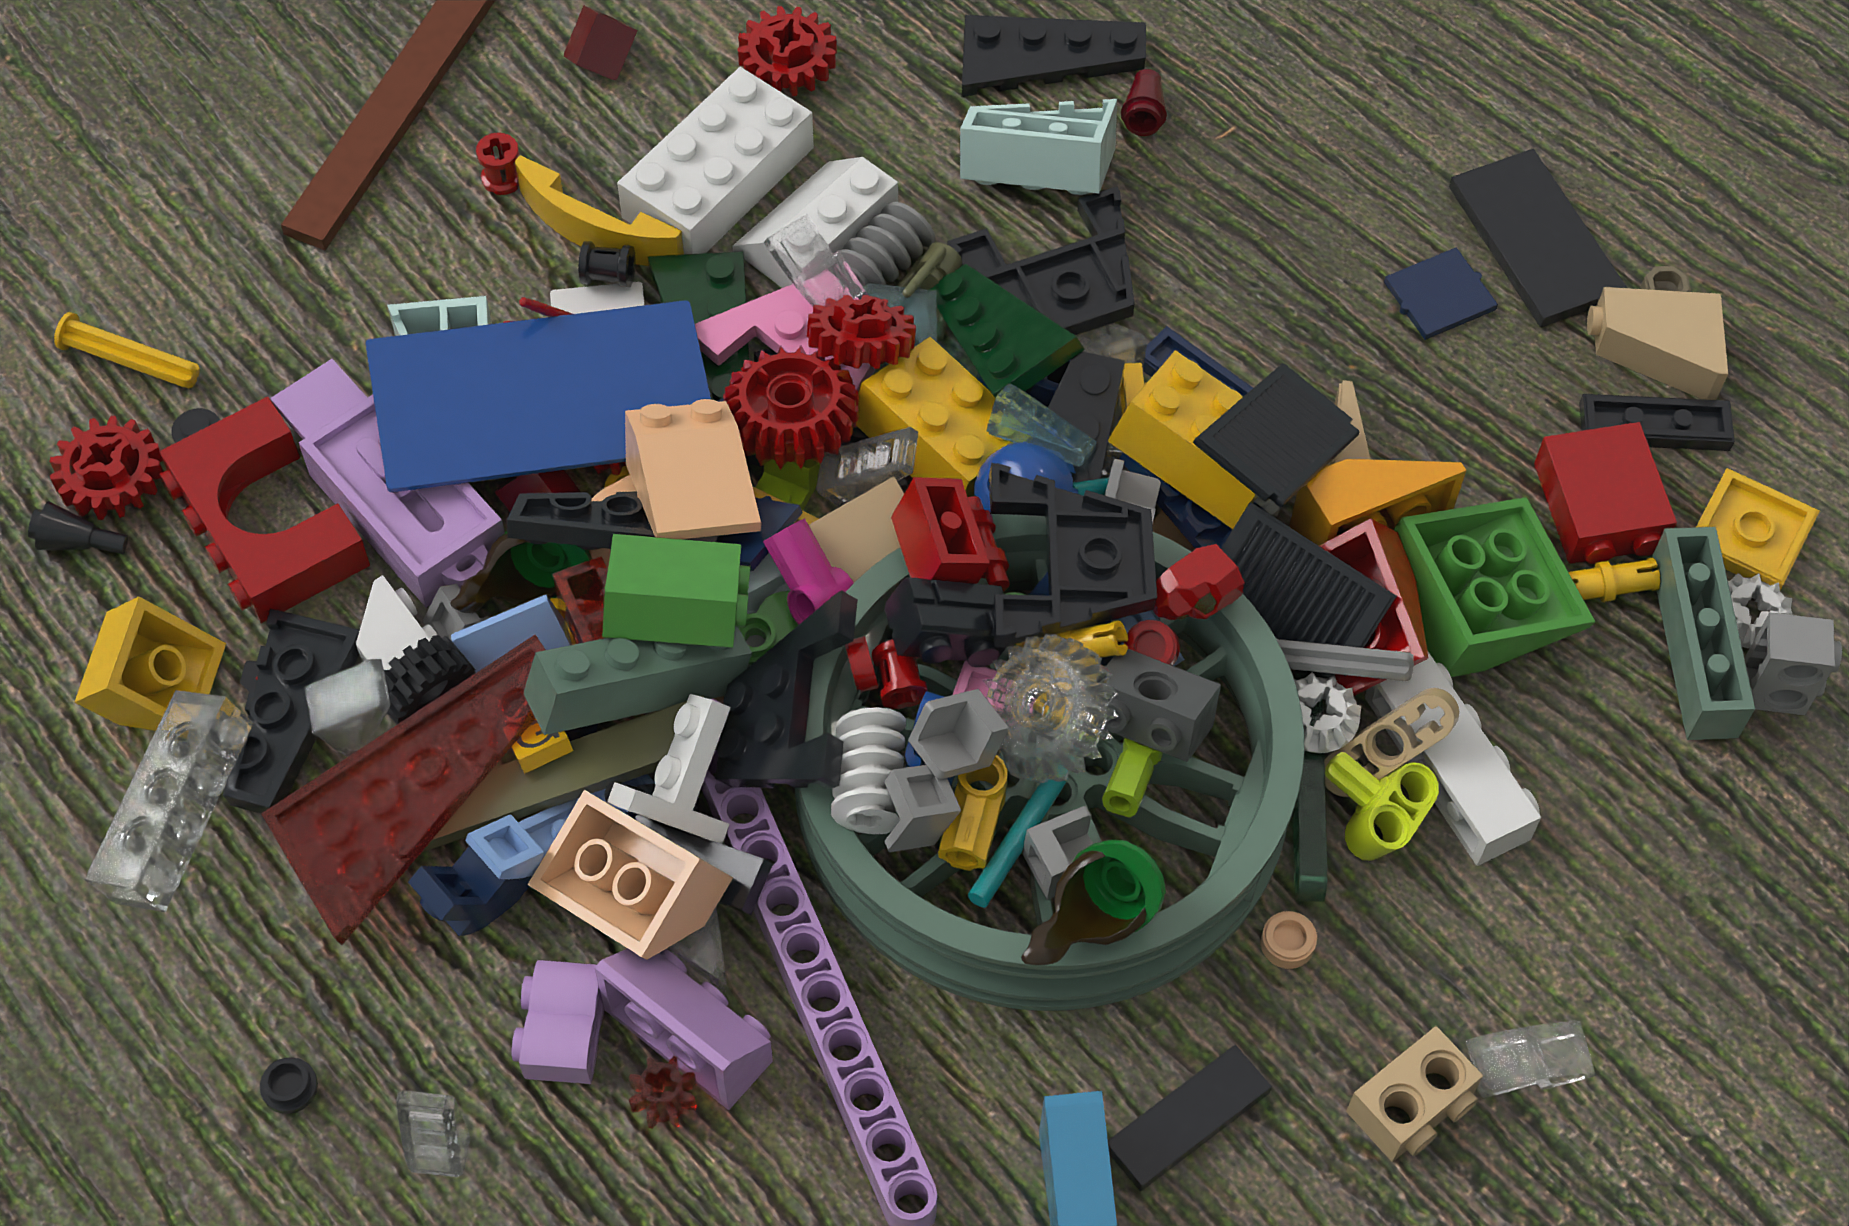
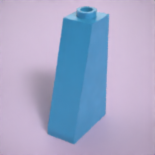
M1102 1091L1044 1096L1039 1128V1142L1050 1225L1117 1226Z

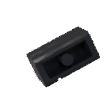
M905 577L886 601L884 608L889 627L894 629L892 638L897 655L921 657V660L928 664L940 663L945 660L968 661V664L972 667H984L994 663L1008 647H994L993 602L995 594H1004L1002 587Z

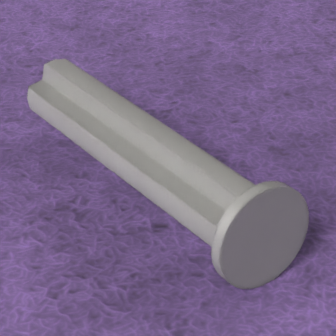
M1276 639L1290 669L1408 681L1413 674L1414 657L1409 652Z

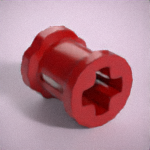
M501 132L484 136L476 146L477 159L484 167L481 172V181L484 188L496 195H508L515 192L519 187L515 161L519 156L516 140L510 135ZM494 146L498 148L499 158L497 159L494 156ZM505 169L506 174L505 182L502 181L500 170Z
M893 639L877 645L872 650L871 656L874 665L880 668L884 687L880 691L883 706L890 709H902L920 704L927 691L926 682L920 679L917 665L919 657L898 656Z

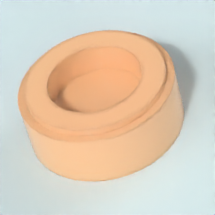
M1293 911L1279 912L1270 917L1265 923L1260 940L1261 949L1264 956L1275 966L1284 969L1298 968L1311 959L1317 944V932L1312 922L1304 915Z

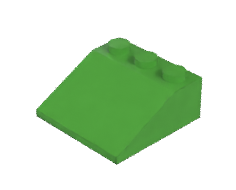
M1527 497L1402 517L1393 529L1399 534L1415 575L1427 650L1436 663H1441L1446 667L1451 677L1488 670L1588 629L1595 623L1592 614Z

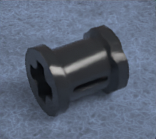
M584 241L580 249L578 263L580 283L590 285L595 280L618 282L622 287H631L636 262L634 246L623 245L622 249L595 247L592 241Z

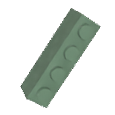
M1716 527L1665 528L1652 555L1658 566L1657 568H1652V570H1659L1660 588L1657 590L1686 739L1739 738L1752 716L1755 706Z
M736 626L733 648L630 640L625 638H604L535 652L523 694L543 734L547 735L662 710L687 701L690 694L704 695V698L707 699L725 696L727 685L746 670L752 652L739 628Z

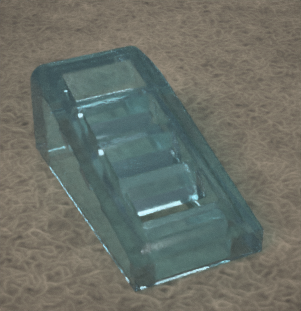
M1008 384L997 395L986 430L991 435L1013 443L1025 442L1044 447L1065 462L1079 467L1093 454L1097 445V441L1012 384Z

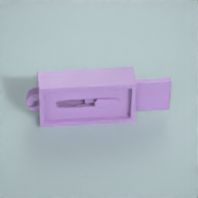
M333 359L270 398L281 416L303 439L299 442L309 475L334 504L338 503L355 528L426 608L431 605L439 587L457 584L461 588L466 579L476 575L479 570L483 569L486 556L492 544L505 533L502 519L469 483L393 493L388 492L373 394L367 398Z

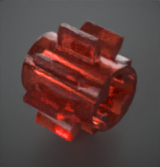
M673 1056L668 1063H656L652 1057H648L647 1068L642 1075L630 1074L629 1076L631 1088L640 1092L629 1099L630 1109L632 1113L645 1109L647 1112L648 1128L653 1129L658 1121H670L677 1128L679 1127L678 1117L684 1109L696 1110L697 1108L696 1098L691 1093L686 1092L697 1085L695 1073L687 1072L681 1075L676 1056ZM666 1086L672 1087L673 1093L665 1091L660 1099L654 1098L653 1092L662 1093Z

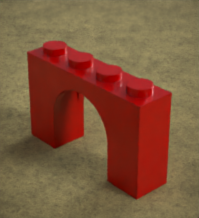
M268 396L159 451L166 467V471L160 473L159 476L173 501L180 497L183 498L188 507L181 511L196 537L205 533L210 544L204 548L219 574L228 570L234 581L227 585L235 601L242 611L251 607L261 624L267 621L270 608L284 612L370 566L361 537L338 503L287 530L271 534L246 532L228 521L232 503L240 492L255 481L300 459L289 427Z

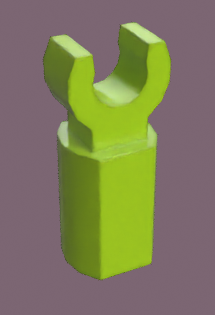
M1124 737L1123 752L1117 760L1102 797V802L1108 812L1131 818L1136 815L1154 771V765L1161 761L1163 752L1138 744Z

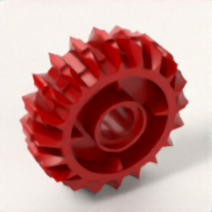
M802 345L796 352L786 353L783 347L780 346L777 354L770 356L761 350L758 362L744 360L743 367L741 368L742 372H732L731 380L729 381L730 386L725 387L723 401L727 402L738 425L745 457L756 454V458L761 466L772 459L775 460L780 470L787 462H795L802 469L805 460L813 459L821 464L825 456L824 452L838 455L841 443L850 442L853 428L857 427L859 419V396L849 370H841L840 365L834 364V358L825 360V357L818 356V350L808 355Z

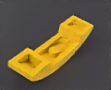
M521 155L516 159L515 166L519 188L524 199L548 226L569 241L579 246H582L584 241H592L595 247L622 249L623 245L634 246L635 264L649 266L648 256L684 255L681 230L643 212L638 214L631 225L564 194L559 173Z

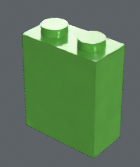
M613 534L605 587L602 637L733 648L735 626L746 627L750 566L740 565L741 544Z

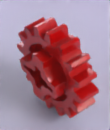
M778 6L777 15L770 16L763 10L760 12V23L748 20L746 22L747 33H739L738 63L739 66H743V69L780 92L783 88H789L792 96L798 95V87L804 86L811 92L814 91L815 79L824 82L829 80V69L836 68L837 40L836 36L831 35V25L829 22L819 24L818 13L813 12L809 16L804 17L802 16L801 7L797 6L792 14H786L784 8Z
M847 294L837 301L832 298L825 299V306L815 304L813 306V314H808L806 336L809 338L808 346L810 348H818L819 357L834 356V364L837 365L844 364L859 369L862 363H869L874 369H880V365L885 362L897 365L899 357L909 358L911 349H914L916 335L914 316L904 315L903 306L888 307V299L863 295L861 299L854 300Z
M110 416L105 426H100L98 421L92 418L89 421V430L83 432L74 426L71 428L74 440L71 442L59 440L57 442L62 456L50 457L49 462L54 470L50 478L63 504L66 507L74 505L79 516L83 517L93 509L97 519L104 520L107 511L114 509L119 518L125 517L126 505L131 503L134 507L141 509L144 505L140 496L143 493L156 495L158 492L153 479H160L159 474L164 472L160 464L163 461L159 453L160 448L158 443H155L151 431L148 428L140 431L136 420L130 419L121 427L116 416Z

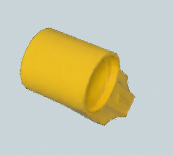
M998 755L995 756L990 767L958 775L954 795L961 812L943 833L938 851V857L950 863L952 867L971 871L976 868H985L998 817L1005 804L1008 770L1004 761ZM979 780L987 781L994 787L983 791L972 788L970 784Z

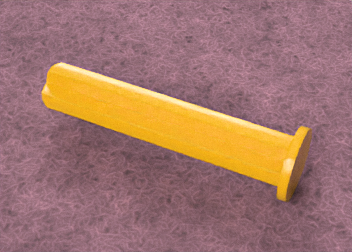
M73 312L64 314L55 330L54 343L56 348L60 350H67L73 347L181 387L193 388L200 373V367L197 363L82 323L79 316Z

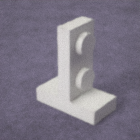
M690 694L687 703L679 709L675 717V735L668 754L661 759L656 768L654 778L656 786L653 794L649 795L614 782L607 803L723 844L730 824L693 811L731 707L711 699Z

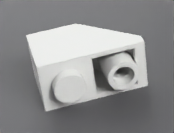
M383 575L373 582L356 641L363 667L374 683L381 682L378 676L382 670H390L392 668L388 663L394 657L400 659L405 655L402 651L409 645L415 649L418 640L426 638L430 641L432 636L437 635L429 624L424 627L419 625L414 618L417 610L409 595L403 588L394 591Z

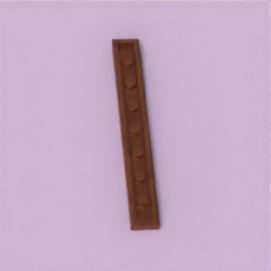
M436 0L282 222L281 227L284 235L322 250L327 249L496 0Z

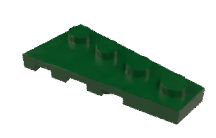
M743 251L648 256L649 270L653 281L656 283L661 303L689 301L695 324L746 303ZM748 343L719 366L701 352L711 400L718 401L723 398L725 387L730 386L729 381L731 380L732 372H742L741 368L743 367L744 360H749Z
M964 264L953 273L945 275L936 285L926 291L1001 407L1085 350L1077 336L967 264Z

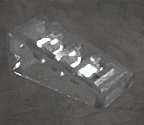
M908 427L843 445L839 448L838 455L824 453L825 456L819 468L817 492L822 497L841 507L893 476L899 481L912 474L918 431Z
M404 1090L398 1092L396 1108L404 1158L408 1169L414 1173L450 1177L461 1176L465 1169L471 1136L456 1098L450 1095Z

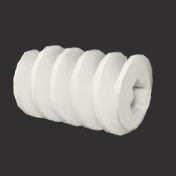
M879 707L862 708L843 715L836 724V736L844 741L840 784L832 788L835 800L831 803V816L836 823L846 829L865 834H887L892 832L900 821L899 816L896 813H892L896 812V809L884 783L893 769L904 767V757L899 751L905 747V737L899 732L906 728V718L900 712Z

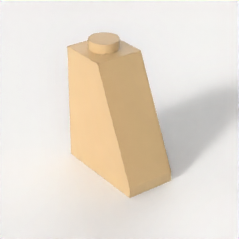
M1604 287L1597 306H1590L1587 332L1588 335H1595L1596 355L1700 399L1717 400L1728 376L1721 294Z

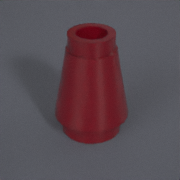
M1143 69L1135 74L1131 88L1121 108V119L1131 133L1138 136H1150L1155 134L1165 123L1167 112L1161 76L1154 70Z

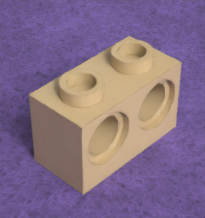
M1435 1026L1356 1090L1346 1112L1390 1161L1393 1162L1405 1151L1415 1156L1425 1149L1438 1135L1433 1128L1446 1117L1456 1122L1468 1113L1479 1100L1474 1093L1483 1075L1448 1037ZM1437 1073L1444 1076L1449 1081L1451 1088L1446 1090L1435 1088L1428 1082L1426 1074ZM1395 1106L1403 1109L1409 1115L1411 1122L1401 1124L1392 1121L1387 1116L1385 1108Z

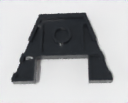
M1117 186L1100 191L1099 194L1094 193L1078 199L1077 211L1092 237L1011 264L1005 263L987 228L947 241V245L955 249L961 256L962 266L964 264L969 265L1074 335L1134 316L1135 303L1129 257L1125 244L1121 195Z
M991 463L989 473L990 514L1045 516L1049 585V596L995 594L993 602L994 647H1005L1154 610L1157 600L1151 509L1088 490L1085 491L1084 496L1056 488L1055 480L1036 475L1033 481L1010 474L1011 467Z
M843 590L837 592L727 685L723 704L731 708L717 747L716 780L730 787L774 788L775 783L788 784L794 788H808L809 784H818L824 788L839 786L844 741L829 733H825L805 742L814 660L854 641L858 599Z

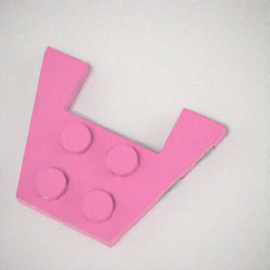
M823 271L696 323L695 328L700 351L719 366L751 339L758 337L776 353H778L780 346L783 347L786 353L796 352L802 345L806 354L811 355L818 350V348H810L808 346L809 338L806 337L808 314H813V306L815 304L825 306V299L832 298L837 301L847 294L854 300L859 298L826 271ZM834 356L825 357V360L832 359ZM862 363L859 369L839 364L841 370H849L855 389L858 392L861 383L872 376L875 371L869 363Z

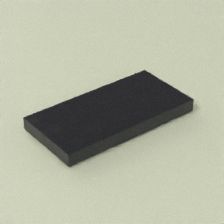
M1534 148L1451 177L1450 190L1540 328L1589 311L1590 306H1597L1604 287L1627 288Z

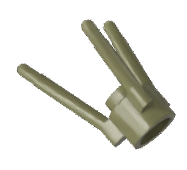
M932 243L921 260L915 262L909 273L884 298L888 299V307H891L902 295L905 298L911 297L919 287L925 291L932 288L945 275L953 273L962 266L961 256L947 244ZM939 314L934 334L936 341H941L944 338L946 327L948 326L941 314Z

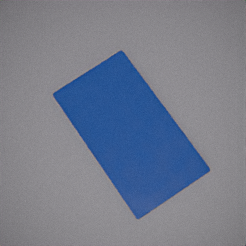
M686 300L374 338L366 341L386 486L388 492L391 493L626 462L625 411L638 410L650 404H662L669 407L690 405L697 400L711 399L691 305Z

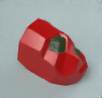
M1217 544L1196 548L1169 567L1156 580L1157 600L1153 612L1157 617L1167 620L1178 619L1182 621L1188 617L1208 619L1242 596L1245 582L1238 566Z

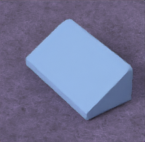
M547 595L538 597L451 635L452 642L476 669L477 680L474 682L480 689L517 675L528 666L531 667L535 652L572 645L566 621Z

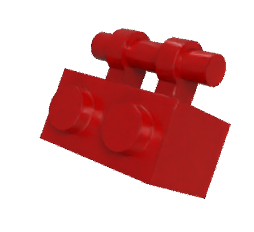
M913 477L891 516L910 578L978 584L982 577L987 580L988 585L1001 586L1002 590L1005 591L1010 585L1006 574L1009 564L1004 550L996 545L993 536L996 526L990 512L984 510L981 499L977 496L967 497L962 479Z

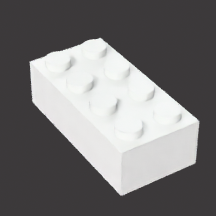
M739 67L617 182L622 218L632 224L638 214L643 212L682 231L684 255L707 253L814 148L812 111L742 67Z

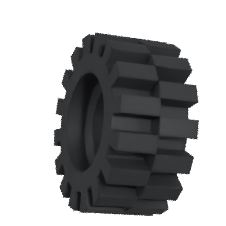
M434 635L430 641L426 638L418 640L415 649L409 645L402 650L405 654L400 659L394 657L388 663L392 667L390 670H382L378 676L381 682L375 683V699L402 731L405 730L406 733H413L415 729L418 732L426 731L429 723L433 727L440 724V717L445 714L450 717L456 711L453 707L456 704L463 705L468 699L465 693L472 692L475 687L473 681L477 680L476 669L446 636L441 638L440 635Z

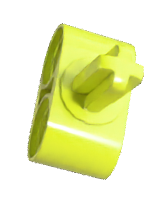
M1339 752L1329 761L1325 768L1324 774L1326 778L1358 804L1355 813L1346 826L1345 841L1353 855L1361 860L1372 861L1404 847L1424 820L1439 794V784L1435 774L1422 763L1412 762L1405 764L1378 780L1346 752ZM1401 784L1406 788L1409 800L1403 795ZM1374 823L1381 829L1383 840L1376 835Z

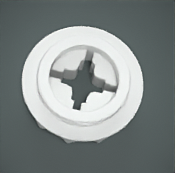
M1738 573L1728 581L1742 647H1751L1769 612L1793 615L1791 611L1792 598L1784 597L1780 592L1779 582L1773 585L1762 582L1759 573L1751 578H1743ZM1751 598L1756 599L1755 602H1758V610L1761 611L1754 624H1751L1752 616H1749V608L1746 607Z
M1313 671L1306 678L1294 679L1302 710L1304 750L1313 753H1328L1347 745L1358 730L1361 706L1357 705L1352 688L1346 689L1337 683L1335 675L1326 679L1316 677ZM1321 699L1326 700L1325 704H1327L1326 713L1329 715L1324 714L1320 721H1316L1313 727L1310 725L1312 718L1310 717L1311 709L1309 707H1314L1318 701L1320 702Z

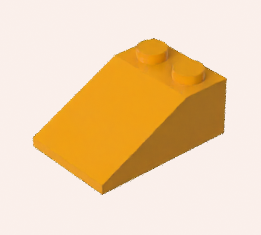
M1344 459L1332 465L1327 464L1297 492L1289 527L1319 546L1370 518L1394 529L1402 517L1454 509L1467 470L1462 462Z

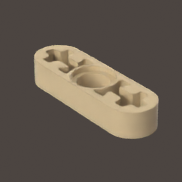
M1429 688L1421 691L1357 733L1347 745L1332 751L1325 758L1321 766V778L1324 785L1329 791L1338 796L1349 797L1326 778L1324 774L1329 761L1339 752H1346L1354 760L1358 759L1364 752L1369 761L1364 763L1362 767L1380 780L1445 738L1452 731L1459 719L1457 701L1450 693L1443 689ZM1424 703L1430 709L1438 706L1443 709L1444 715L1439 720L1442 726H1439L1433 720L1420 727L1416 733L1414 732L1410 724L1418 720L1426 710ZM1384 729L1397 732L1404 743L1403 752L1396 756L1382 753L1375 741L1377 732Z

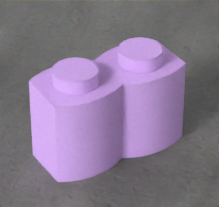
M537 960L533 976L524 977L521 989V1008L528 1010L524 1028L516 1027L512 1040V1060L519 1062L524 1079L591 1084L597 1058L599 1031L604 1013L594 969L595 964Z

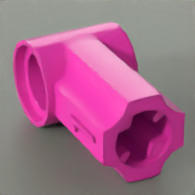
M805 518L763 541L790 589L787 596L788 608L798 625L837 592L842 590L846 592L854 584L845 571L831 566Z

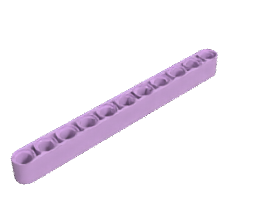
M715 750L701 790L713 818L730 824L724 838L726 846L776 862L770 870L753 911L889 1226H932L937 1213V1190L762 790L755 787H730L716 780L713 774L716 773L718 752ZM747 813L755 816L754 820L745 824L732 821L733 817L738 814ZM779 904H790L796 908L793 913L786 916H778L770 912L773 907ZM801 950H808L817 955L811 962L803 964L797 963L790 958L794 953ZM822 997L832 998L838 1003L834 1009L826 1012L817 1011L811 1007L813 1001ZM843 1045L853 1046L860 1052L857 1057L847 1061L838 1060L831 1054L834 1049ZM870 1094L879 1098L881 1104L874 1110L865 1111L855 1107L852 1102L860 1095ZM894 1144L901 1148L904 1153L896 1161L887 1162L877 1158L874 1152L881 1145ZM912 1194L922 1198L926 1206L921 1211L910 1214L900 1210L896 1202L901 1197Z

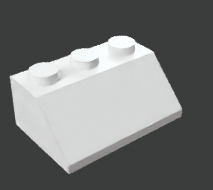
M864 157L829 161L732 246L733 252L743 251L745 261L782 288L823 271L833 276L831 269V258L838 250H843L844 245L851 238H856V234L860 229L868 226L875 215L881 214L882 209L888 203L898 202V182Z

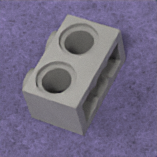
M1769 612L1744 658L1756 710L1805 715L1815 698L1822 697L1826 687V680L1831 672L1836 673L1838 671L1842 658L1841 642L1834 641V620Z

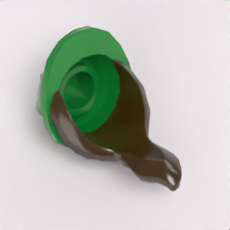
M506 531L492 544L486 556L483 569L463 582L459 594L451 600L450 604L454 609L462 613L473 614L479 611L490 598L495 596L513 604H524L543 595H547L549 599L571 596L585 589L594 574V561L589 550L582 549L577 545L551 542L547 544H532L523 539L507 538Z
M1123 840L1102 841L1081 850L1057 883L1055 913L1049 920L1043 922L1032 931L1029 945L1021 956L1022 961L1029 965L1053 964L1061 960L1074 943L1086 942L1108 945L1127 938L1133 932H1137L1147 925L1160 910L1166 894L1163 874L1155 860L1142 848Z

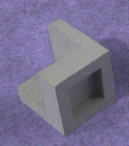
M1114 459L1105 496L1151 509L1153 524L1156 511L1155 505L1161 484L1160 480L1122 470L1124 461Z
M975 689L928 701L924 705L908 741L934 776L938 779H945L990 767L1009 727L981 691Z
M927 765L893 769L884 781L900 818L898 824L884 841L889 852L935 845L961 812L948 779L936 778Z
M1086 806L1038 824L1026 831L1022 854L1047 900L1055 897L1057 883L1068 866L1073 862L1075 856L1081 850L1093 844L1088 835L1092 816Z

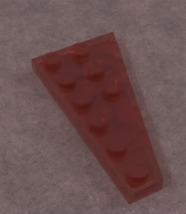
M536 634L262 813L263 818L332 936L339 944L343 945L536 719L523 694L535 652L546 650Z

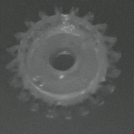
M1045 634L1043 639L1036 636L1026 637L1024 647L1018 645L1008 646L1009 660H993L997 670L995 677L981 679L986 688L989 689L985 698L1009 727L996 755L1004 761L1010 775L1020 779L1028 778V780L1040 784L1047 783L1049 779L1056 782L1067 781L1069 771L1076 774L1085 772L1084 757L1091 759L1101 758L1096 746L1100 739L1107 740L1113 738L1109 731L1105 729L1107 720L1119 717L1114 709L1108 707V703L1119 695L1114 687L1107 685L1113 674L1107 667L1100 665L1102 658L1095 651L1083 647V643L1072 638L1065 639L1056 634ZM1050 701L1049 709L1047 713L1043 716L1044 709L1047 703Z

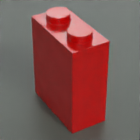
M1640 422L1551 435L1543 438L1534 465L1568 564L1585 561L1590 564H1596L1597 562L1608 561L1616 556L1636 554L1637 556L1652 555L1664 529L1675 528L1677 521Z

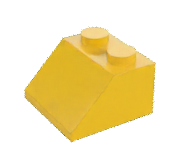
M136 597L106 612L74 703L118 725L185 736L196 735L226 643L149 601Z

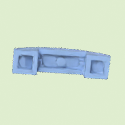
M646 774L622 784L637 787L639 785L655 784V782ZM605 789L591 793L606 802L604 796ZM579 798L550 807L520 822H517L510 814L468 833L465 841L499 879L509 880L533 876ZM612 805L634 819L636 815H639Z

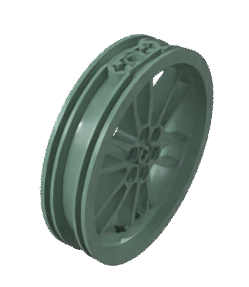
M991 514L996 526V530L993 533L996 545L1004 550L1009 564L1006 574L1010 585L1003 592L1033 590L1048 572L1045 516ZM1153 532L1156 580L1169 567L1191 553V551ZM901 547L872 566L846 591V593L858 599L854 638L865 636L871 660L872 650L877 645L893 639L894 629H890L884 609L886 601L904 578L910 577ZM981 577L978 584L988 585L987 580ZM1242 594L1232 604L1227 605L1208 619L1184 616L1176 620H1167L1158 617L1162 623L1169 626L1178 637L1204 658L1186 671L1211 681L1220 677L1234 697L1248 729L1252 759L1245 777L1193 757L1186 762L1163 753L1161 761L1154 765V771L1149 781V784L1177 786L1229 801L1228 806H1231L1225 825H1218L1217 829L1167 809L1145 794L1136 815L1131 818L1108 812L1103 806L1102 797L1117 760L1123 752V743L1118 741L1124 739V737L1097 726L1090 728L1079 726L1068 738L1025 708L1028 697L1056 665L1044 666L1043 670L1021 673L1008 647L994 663L990 664L991 669L1016 676L1015 685L1003 717V721L1007 724L1009 730L996 754L1006 765L1008 770L1007 779L1016 785L1006 788L1005 804L1000 811L994 835L1009 820L1018 818L1049 768L1055 767L1062 770L1068 777V781L1058 795L1067 803L1061 806H1051L1041 823L1086 806L1088 810L1090 808H1099L1158 840L1215 857L1208 878L1188 896L1158 912L1147 925L1123 940L1108 945L1077 942L1072 944L1065 956L1056 963L1049 965L1025 964L1021 956L1029 945L1031 935L1003 931L970 922L950 914L921 898L961 870L960 868L952 867L950 863L939 858L937 853L905 880L897 881L873 857L887 847L884 841L890 833L858 834L856 831L846 829L836 823L831 816V803L835 800L832 788H824L818 784H809L808 788H795L800 830L813 868L835 906L866 941L912 975L961 997L995 1006L1021 1010L1061 1011L1112 1004L1144 994L1169 983L1207 959L1238 930L1251 914L1269 884L1284 844L1287 826L1298 796L1303 770L1304 727L1295 681L1279 643L1252 603ZM845 645L814 660L805 742L825 733L837 737L836 724L843 715L854 710L869 708L865 707L871 690L860 693V690L857 691ZM872 661L877 683L879 684L882 681L880 668L875 666ZM917 663L920 679L926 682L928 692L945 697L953 695L958 680L932 667ZM1100 673L1090 677L1086 682L1094 687V681ZM906 718V728L899 732L905 737L903 751H906L908 739L915 720ZM1090 766H1098L1107 773L1099 776L1091 775L1084 769ZM958 775L955 776L951 786L953 793H955ZM978 780L970 784L972 788L983 791L994 787L987 781ZM1091 817L1088 835L1094 844L1102 841ZM1031 871L1030 890L1037 925L1039 926L1052 917L1053 911L1051 899H1046Z

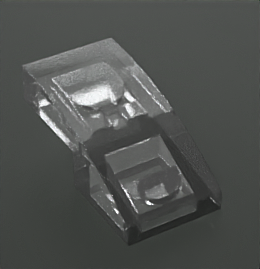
M808 213L769 236L764 241V244L781 269L812 307L815 304L825 306V299L827 298L837 301L843 298V295L848 294L853 299H856L866 292L839 250L835 253L831 251Z
M1580 1021L1527 1026L1465 1040L1471 1063L1483 1075L1478 1085V1091L1482 1098L1537 1084L1541 1090L1596 1076Z

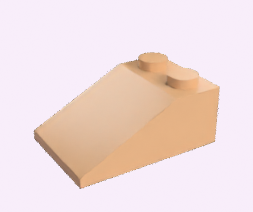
M701 399L690 405L669 407L662 404H650L638 410L625 411L626 466L655 537L683 540L761 531V520L738 425L726 401L718 402L711 399Z

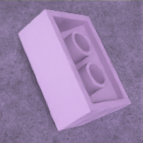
M627 948L602 959L594 967L604 1010L727 1110L732 1108L773 1062L771 1041L769 1040L771 1036L767 1029L752 1016L745 1015L742 1019L727 1007L729 1004L728 1000L715 986L706 981L699 985L685 974L687 972L685 965L669 950L665 949L646 960Z

